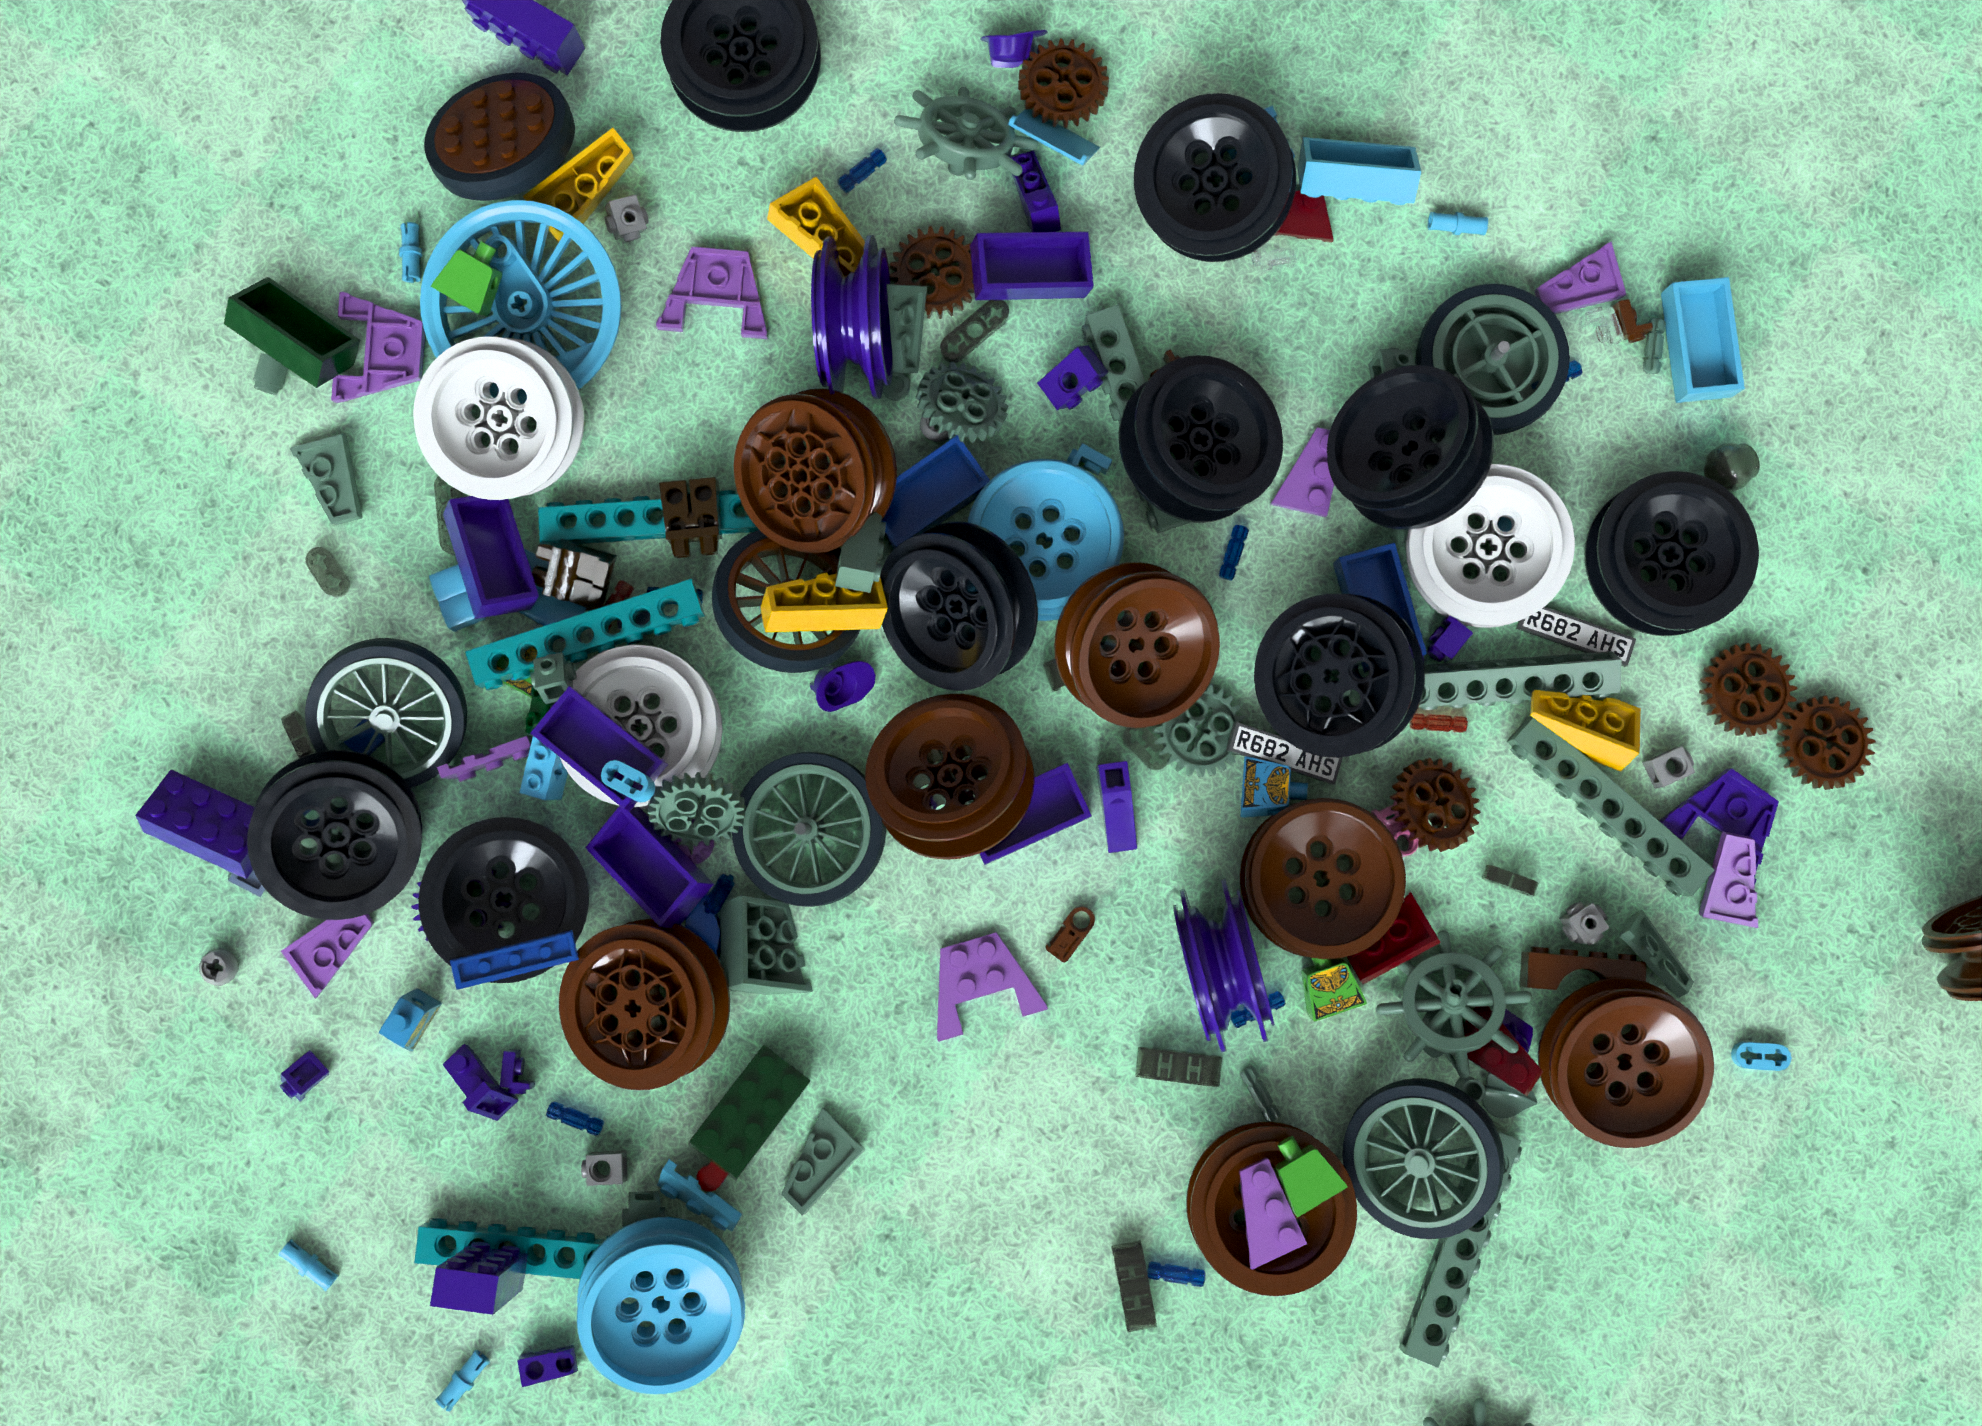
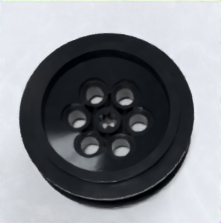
M672 0L662 23L661 53L677 96L692 114L716 128L733 132H755L776 126L790 118L804 105L817 83L821 66L820 43L814 15L806 0ZM747 26H755V27H756V28H755L754 30H752V31H745V30H744ZM720 34H729L725 39L717 38ZM768 44L776 45V47L771 50L764 49V47ZM714 60H722L721 64L717 66L710 65ZM761 70L770 71L766 76L757 75ZM735 78L743 79L739 84L731 83Z
M1222 93L1204 94L1178 103L1165 112L1152 125L1143 139L1136 157L1134 190L1137 204L1144 219L1167 246L1177 253L1194 260L1225 262L1251 254L1266 244L1277 233L1286 220L1293 204L1296 190V168L1293 154L1282 129L1266 110L1240 96ZM1233 149L1237 151L1236 157L1232 161L1223 160V154L1227 150ZM1207 153L1208 159L1204 164H1195V158L1198 154ZM1246 172L1253 175L1251 182L1246 185L1238 183L1240 175ZM1219 176L1223 182H1219V187L1215 188L1211 182H1215L1214 178ZM1188 179H1194V188L1190 191H1183L1182 184ZM1229 200H1239V207L1236 210H1225L1226 203ZM1201 203H1211L1208 213L1203 215L1197 213L1198 206Z
M1196 355L1179 358L1166 364L1132 394L1126 403L1120 419L1119 450L1130 480L1140 494L1154 507L1169 516L1183 521L1206 523L1231 516L1266 491L1276 477L1282 460V427L1270 397L1262 386L1246 371L1220 358ZM1170 452H1172L1175 455L1176 459L1172 457Z
M1662 472L1647 476L1633 483L1625 490L1616 494L1601 508L1587 534L1584 553L1585 568L1589 584L1598 601L1619 622L1631 629L1650 635H1682L1719 621L1731 613L1743 601L1753 584L1757 572L1759 559L1757 534L1744 506L1721 484L1702 475L1690 472ZM1655 523L1663 527V535L1656 532ZM1683 532H1686L1691 537L1690 544L1683 540ZM1634 542L1642 545V554L1635 551ZM1690 560L1696 562L1698 566L1697 572L1690 568ZM1641 569L1648 572L1650 576L1649 582L1642 579ZM1669 578L1673 579L1676 582V591L1672 590L1669 587Z
M947 522L930 528L923 534L905 540L886 559L880 574L888 607L882 627L895 653L921 679L947 690H971L981 687L997 675L1010 670L1025 657L1033 643L1037 629L1038 607L1036 594L1024 564L1013 549L996 534L972 523Z
M1317 595L1289 607L1278 616L1266 631L1255 660V691L1267 721L1288 743L1302 751L1317 756L1347 757L1379 748L1390 742L1406 728L1415 715L1422 699L1425 685L1424 658L1412 629L1389 606L1362 595ZM1343 639L1347 640L1350 644V651L1347 655H1343L1339 650V644ZM1315 645L1321 650V658L1318 661H1315L1311 656V650ZM1362 662H1366L1370 668L1369 675L1366 678L1362 677L1358 671V667ZM1333 670H1338L1340 673L1337 676L1339 678L1337 681L1331 679L1334 675L1331 672ZM1305 673L1309 674L1312 678V685L1309 689H1306L1302 684V677ZM1352 690H1356L1360 695V702L1357 706H1354L1349 700ZM1324 696L1329 697L1332 704L1329 711H1325L1321 707V699Z
M325 750L310 753L281 768L272 776L261 791L248 829L247 847L249 859L261 885L274 899L285 907L299 914L317 919H351L366 915L383 907L393 900L408 884L420 858L422 820L418 802L411 788L402 776L386 763L367 754L349 750ZM336 797H342L347 800L348 804L344 807H336L332 804L331 800ZM306 810H315L319 813V817L310 820L303 813ZM362 813H368L373 817V820L369 823H362L357 819V816ZM337 826L343 828L342 833L338 832L337 835L332 833V828L335 830ZM311 838L317 842V845L313 848H307L301 844V841ZM365 841L370 844L371 848L366 851H360L355 847V844ZM331 854H338L343 860L340 863H331L327 857Z
M498 817L475 822L462 828L437 849L422 877L418 898L419 914L429 943L435 952L451 966L450 959L572 930L576 943L586 922L589 890L585 872L578 857L559 835L541 824L530 820ZM497 862H503L508 866L509 872L504 879H497L492 875V867ZM524 874H531L536 879V885L530 891L523 890L519 884L520 878ZM471 880H479L484 885V891L478 897H472L467 892V884ZM499 892L503 895L510 894L511 899L508 900L510 905L507 908L503 905L496 906L495 901L498 900L496 895ZM528 903H534L539 908V914L534 920H527L523 916L522 910ZM481 909L486 913L487 920L482 926L476 927L471 924L469 916L472 911ZM503 921H510L514 925V933L508 938H502L497 931L499 924ZM552 967L491 981L490 983L524 981L536 977Z

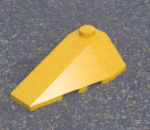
M1534 690L1532 692L1530 715L1594 762L1621 772L1640 753L1641 708L1615 698L1606 697L1602 701L1593 700L1588 695L1574 698L1560 692Z

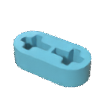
M617 760L606 763L602 769L601 779L603 783L637 802H646L654 795L655 783L653 779ZM615 772L624 775L622 781L613 777ZM634 781L643 785L641 791L632 787Z
M1739 1042L1735 1044L1731 1052L1733 1062L1737 1066L1746 1069L1781 1071L1788 1068L1792 1059L1788 1048L1775 1043ZM1746 1047L1749 1052L1757 1053V1058H1748L1747 1063L1744 1058L1740 1057L1741 1052H1746ZM1777 1051L1778 1054H1782V1059L1777 1060L1775 1065V1061L1765 1059V1054H1775Z

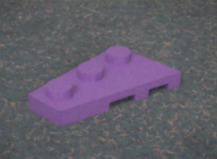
M1612 242L1607 243L1598 251L1588 255L1574 266L1540 285L1534 291L1535 296L1545 303L1554 314L1621 299L1627 295Z
M1316 428L1270 505L1322 517L1328 515L1334 487L1327 461V442L1330 430Z
M525 736L488 750L489 754L486 755L479 753L467 756L461 760L462 764L458 766L444 764L437 767L441 778H458L459 782L470 780L476 777L475 771L486 768V771L489 772L504 766L503 760L513 757L514 761L528 757L533 737Z
M1722 831L1712 865L1714 872L1709 876L1698 914L1704 918L1758 928V918L1756 917L1755 910L1757 892H1755L1754 875L1756 874L1755 840L1749 836Z
M369 914L351 919L326 920L281 950V952L316 999L373 926L374 921Z
M1267 1157L1240 1169L1239 1175L1246 1221L1249 1263L1252 1270L1306 1245L1307 1242Z

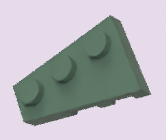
M887 284L894 372L918 373L927 293V287Z
M339 434L289 448L293 456L297 457L301 464L306 479H309L316 491L315 495L331 524L339 525L363 518L346 435Z
M1643 910L1633 914L1619 936L1678 998L1689 993L1694 983L1692 978Z
M825 1108L821 1109L813 1131L810 1132L804 1150L796 1162L781 1194L801 1215H805L865 1151V1148Z

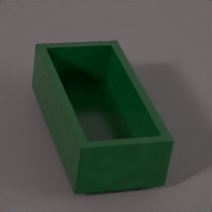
M267 277L228 298L224 325L315 388L353 367L360 339L271 278Z
M763 1045L690 1139L689 1145L736 1181L811 1080Z

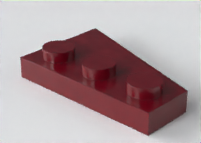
M1300 190L1295 191L1290 212L1274 236L1284 235L1297 237L1298 239L1307 240L1308 238L1332 243L1334 238L1324 196L1321 195L1320 197L1313 198L1301 194Z
M1410 892L1404 898L1399 914L1389 930L1372 946L1359 953L1347 956L1362 985L1441 942Z
M1489 1006L1475 1007L1473 1011L1489 1021L1492 1014ZM1465 1021L1463 1025L1465 1037L1479 1031L1470 1022ZM1502 1023L1499 1030L1515 1041L1519 1046V1050L1516 1053H1510L1491 1040L1483 1047L1468 1052V1060L1523 1095L1528 1096L1543 1071Z

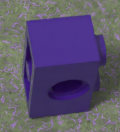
M1085 345L1074 349L1037 384L1056 410L1065 408L1071 410L1083 401L1081 398L1083 394L1087 391L1092 392L1103 384L1102 378L1109 372L1091 347ZM1073 373L1078 378V384L1076 387L1071 382V376Z

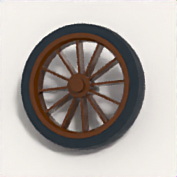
M760 530L752 532L737 541L728 550L718 566L712 588L714 617L720 631L729 644L753 663L779 672L802 673L814 671L840 658L853 644L860 630H833L829 635L826 631H811L818 641L803 644L801 632L796 631L793 632L795 644L776 641L775 638L778 632H774L771 639L754 628L763 622L762 614L748 622L740 610L743 607L761 606L764 595L737 597L736 583L765 594L766 587L794 581V579H789L784 555L804 559L796 580L800 578L806 561L819 567L823 571L820 574H836L841 548L838 547L822 553L798 552L779 545ZM772 555L777 556L782 582L761 558ZM752 564L769 584L745 575L742 571Z

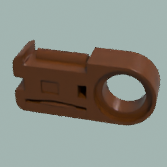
M1086 907L1074 908L1062 923L1065 927L1059 929L1050 941L1051 946H1045L1046 950L1061 962H1067L1093 928L1095 923L1093 912ZM1079 911L1086 912L1090 917L1089 925L1082 929L1077 928L1073 923V917Z

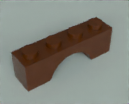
M1531 946L1530 952H1521L1520 987L1557 990L1563 978L1578 969H1586L1594 973L1600 980L1632 978L1646 982V963L1636 961L1637 955L1618 954V959H1607V953L1589 951V957L1578 956V950L1560 949V955L1549 954V948Z

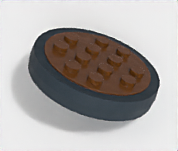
M530 73L499 74L467 86L452 96L437 111L426 131L424 150L433 173L451 193L470 200H497L528 190L543 181L557 169L572 146L575 135V123L568 102L551 81Z

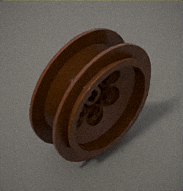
M943 694L929 697L910 705L884 726L870 749L866 763L865 780L868 796L873 807L882 818V822L888 832L899 844L924 857L951 860L970 857L984 852L1000 843L1017 827L1031 803L1035 774L1022 734L1014 720L1002 708L991 701L973 695ZM970 756L968 759L962 760L964 757ZM986 775L984 779L978 780L981 776ZM929 784L926 788L921 789L924 785ZM974 800L971 804L964 805L966 802ZM944 804V807H942L941 809L936 810V808H937L938 806Z
M653 919L631 921L594 935L577 950L579 960L569 962L562 978L559 993V1015L562 1029L571 1050L582 1065L608 1084L629 1090H650L668 1085L702 1066L720 1045L726 1032L730 1015V990L727 977L714 951L701 937L680 924H674L672 928L659 927ZM635 970L641 974V982L636 980ZM612 985L617 989V997L611 991ZM660 985H662L665 988L666 997H663L660 994ZM613 1015L618 1019V1027L612 1021ZM661 1015L667 1020V1028L660 1021ZM637 1030L642 1033L643 1042L638 1039Z
M1254 1122L1229 1130L1212 1142L1203 1152L1189 1179L1186 1212L1193 1238L1213 1269L1228 1282L1240 1289L1265 1296H1285L1305 1291L1319 1284L1332 1274L1340 1265L1351 1246L1357 1223V1202L1352 1181L1337 1156L1322 1142L1299 1128L1279 1122ZM1293 1136L1301 1150L1309 1145L1314 1146L1346 1183L1347 1188L1299 1217L1294 1214L1295 1218L1298 1219V1225L1307 1242L1306 1245L1251 1270L1248 1240L1246 1237V1221L1237 1223L1233 1218L1234 1213L1238 1209H1244L1242 1193L1238 1189L1240 1183L1239 1170L1266 1157L1269 1159L1272 1168H1275L1278 1163L1285 1160L1277 1145L1284 1139Z

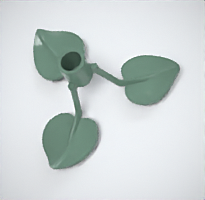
M1440 1010L1427 1011L1422 1022L1427 1026ZM1450 1019L1445 1022L1437 1034L1453 1038ZM1427 1045L1423 1050L1430 1057L1437 1058L1446 1054L1447 1059L1458 1072L1456 1060L1452 1054L1434 1050ZM1488 1073L1486 1078L1487 1086L1471 1076L1467 1078L1460 1077L1455 1084L1456 1088L1465 1092L1477 1103L1482 1101L1488 1113L1497 1118L1515 1116L1537 1104V1099L1532 1090L1528 1096H1525ZM1412 1105L1423 1142L1426 1138L1433 1108L1423 1105ZM1438 1110L1430 1141L1445 1136L1454 1127L1456 1120L1445 1112ZM1406 1116L1408 1137L1413 1141L1410 1126Z

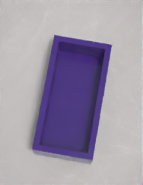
M462 0L465 5V11L472 17V23L483 32H487L489 29L496 34L495 36L499 41L507 46L511 44L520 48L519 51L531 60H534L535 57L543 61V65L555 74L560 71L568 76L585 50V46L573 23L534 0Z
M1088 232L977 233L970 244L975 300L1085 298L1094 287Z
M474 496L449 499L443 516L474 618L479 619L531 610L539 595L509 499L488 500Z
M570 686L530 733L619 806L629 811L632 810L637 801L603 783L601 772L606 763L613 760L620 761L649 776L653 781L659 777L668 765L667 762ZM615 772L613 777L622 781L624 775ZM634 781L632 787L641 791L643 785Z
M1068 763L1035 777L1031 803L1021 822L1000 843L979 853L984 866L1092 817Z
M170 770L135 815L142 831L245 879L253 871L248 854L247 836L254 807L174 770Z
M619 806L585 847L659 927L672 928L674 924L681 925L714 885L667 835L661 836V829H654V822H649V816L640 807H633L629 811Z
M472 1242L471 1246L465 1247L436 1267L430 1306L490 1315L495 1314L523 1290L528 1253H521L520 1248L514 1246H502L501 1250L490 1248L488 1243Z

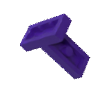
M463 1044L442 1064L467 1098L462 1103L470 1112L498 1121L519 1101L514 1094L508 1093V1090L500 1087L475 1052L466 1044Z

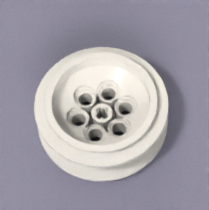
M478 337L455 344L445 350L431 363L420 381L414 401L415 434L427 462L449 485L477 498L488 500L511 499L534 494L556 482L571 466L577 456L583 438V403L572 376L563 364L548 351L520 339ZM492 383L497 384L499 388L496 398L490 394L489 389ZM521 389L527 394V400L524 404H521L517 398V394ZM475 404L481 410L478 419H475L471 412ZM501 414L508 417L507 423L500 419ZM530 417H533L537 422L534 432H531L527 427V421ZM484 432L488 433L491 439L488 447H485L481 441V436ZM512 438L517 441L519 446L516 453L511 452L509 449V442Z
M1491 464L1481 488L1462 509L1437 524L1408 530L1406 540V559L1409 573L1423 599L1445 617L1450 615L1464 625L1481 628L1509 625L1525 619L1545 607L1564 585L1570 573L1575 552L1572 521L1563 501L1557 493L1534 474L1517 467L1502 464ZM1474 514L1481 517L1483 524L1480 529H1473L1468 525V517ZM1500 517H1506L1511 521L1512 528L1510 531L1504 532L1498 528L1497 521ZM1454 538L1462 539L1466 546L1465 551L1462 553L1454 552L1450 546L1451 540ZM1486 541H1489V545L1494 547V551H1491L1489 555H1485V550L1480 549V545L1485 544ZM1512 543H1519L1523 546L1524 555L1521 558H1515L1511 555L1510 545ZM1472 564L1477 568L1478 574L1475 579H1468L1463 575L1464 565ZM1499 566L1506 570L1507 578L1505 581L1498 582L1493 578L1492 571L1494 567Z
M626 645L606 650L594 656L576 671L577 679L573 680L574 689L650 750H653L656 745L662 744L664 746L665 754L662 759L668 765L654 781L655 786L662 787L663 780L672 783L673 775L683 779L684 773H687L691 778H695V774L699 772L701 778H706L716 761L721 746V711L715 694L707 681L686 661L661 648L646 645ZM658 695L660 697V705L656 709H648L647 701L649 697ZM629 698L631 701L630 709L625 713H620L618 709L619 702L622 699ZM675 718L677 721L676 730L666 733L664 731L665 721ZM640 722L648 726L647 731H643L644 735L642 736L635 731L636 727H640ZM561 759L568 774L581 788L600 800L618 805ZM649 800L637 802L634 807L648 809Z

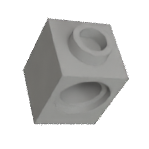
M1683 746L1670 749L1642 762L1654 788L1665 787L1695 773L1692 767L1694 766L1693 758L1688 751L1684 750ZM1668 759L1672 760L1675 764L1673 774L1666 768Z
M626 1150L591 1152L587 1154L586 1160H583L581 1165L582 1177L586 1178L587 1186L623 1184L626 1182ZM599 1161H606L610 1165L609 1175H602L598 1171L597 1165Z

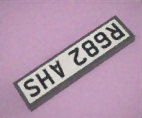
M1543 607L1535 614L1518 621L1516 627L1518 630L1584 653L1612 651L1622 659L1621 666L1624 667L1628 666L1636 642V638L1547 607Z
M1238 722L1233 723L1226 751L1291 767V772L1332 785L1336 783L1343 757H1323L1307 753L1291 745L1281 736Z

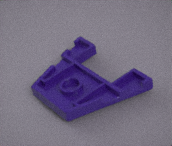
M1727 768L1659 821L1681 840L1697 817H1700L1721 833L1724 831L1753 838L1755 840L1757 871L1758 864L1761 865L1763 859V846L1766 837L1770 835L1779 801L1734 769ZM1754 875V886H1755V883H1756V880H1757V879L1755 878V875Z

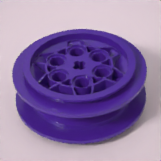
M874 235L866 236L864 253L855 272H850L847 276H844L841 271L837 245L832 236L825 237L822 251L817 250L814 255L811 279L814 353L822 387L829 388L830 395L835 394V390L843 392L845 367L848 360L860 365L866 378L869 380L874 399L881 398L884 383L886 386L891 384L893 358L887 284H891L886 251L884 248H880L878 252Z
M1224 878L1221 879L1226 900L1221 922L1213 919L1208 920L1195 906L1191 907L1185 889L1180 890L1183 909L1178 910L1177 905H1173L1178 935L1201 1023L1208 1041H1211V1034H1216L1221 1052L1227 1051L1223 1031L1228 1030L1231 1014L1233 1011H1237L1239 1005L1243 1004L1258 1022L1263 1042L1268 1041L1264 1021L1270 1020L1272 1026L1275 1025L1240 890H1236L1238 896L1231 897L1226 879Z

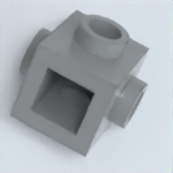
M637 195L609 201L605 205L607 216H605L606 227L610 234H614L615 240L624 238L625 242L641 238L640 233L647 229L646 224L649 221L645 208L639 205Z
M1576 902L1566 909L1567 914L1559 918L1564 925L1562 929L1565 935L1575 943L1592 945L1604 937L1602 932L1609 929L1605 922L1607 920L1605 912L1600 906L1594 905V903ZM1586 919L1588 920V922H1589L1590 925H1591V926L1588 927V928H1587L1586 925H1585Z

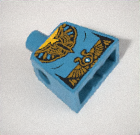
M1245 756L1240 817L1276 815L1289 806V799L1307 800L1308 783L1290 782L1291 767Z
M416 988L399 998L381 1027L379 1034L400 1047L413 1051L442 1003Z

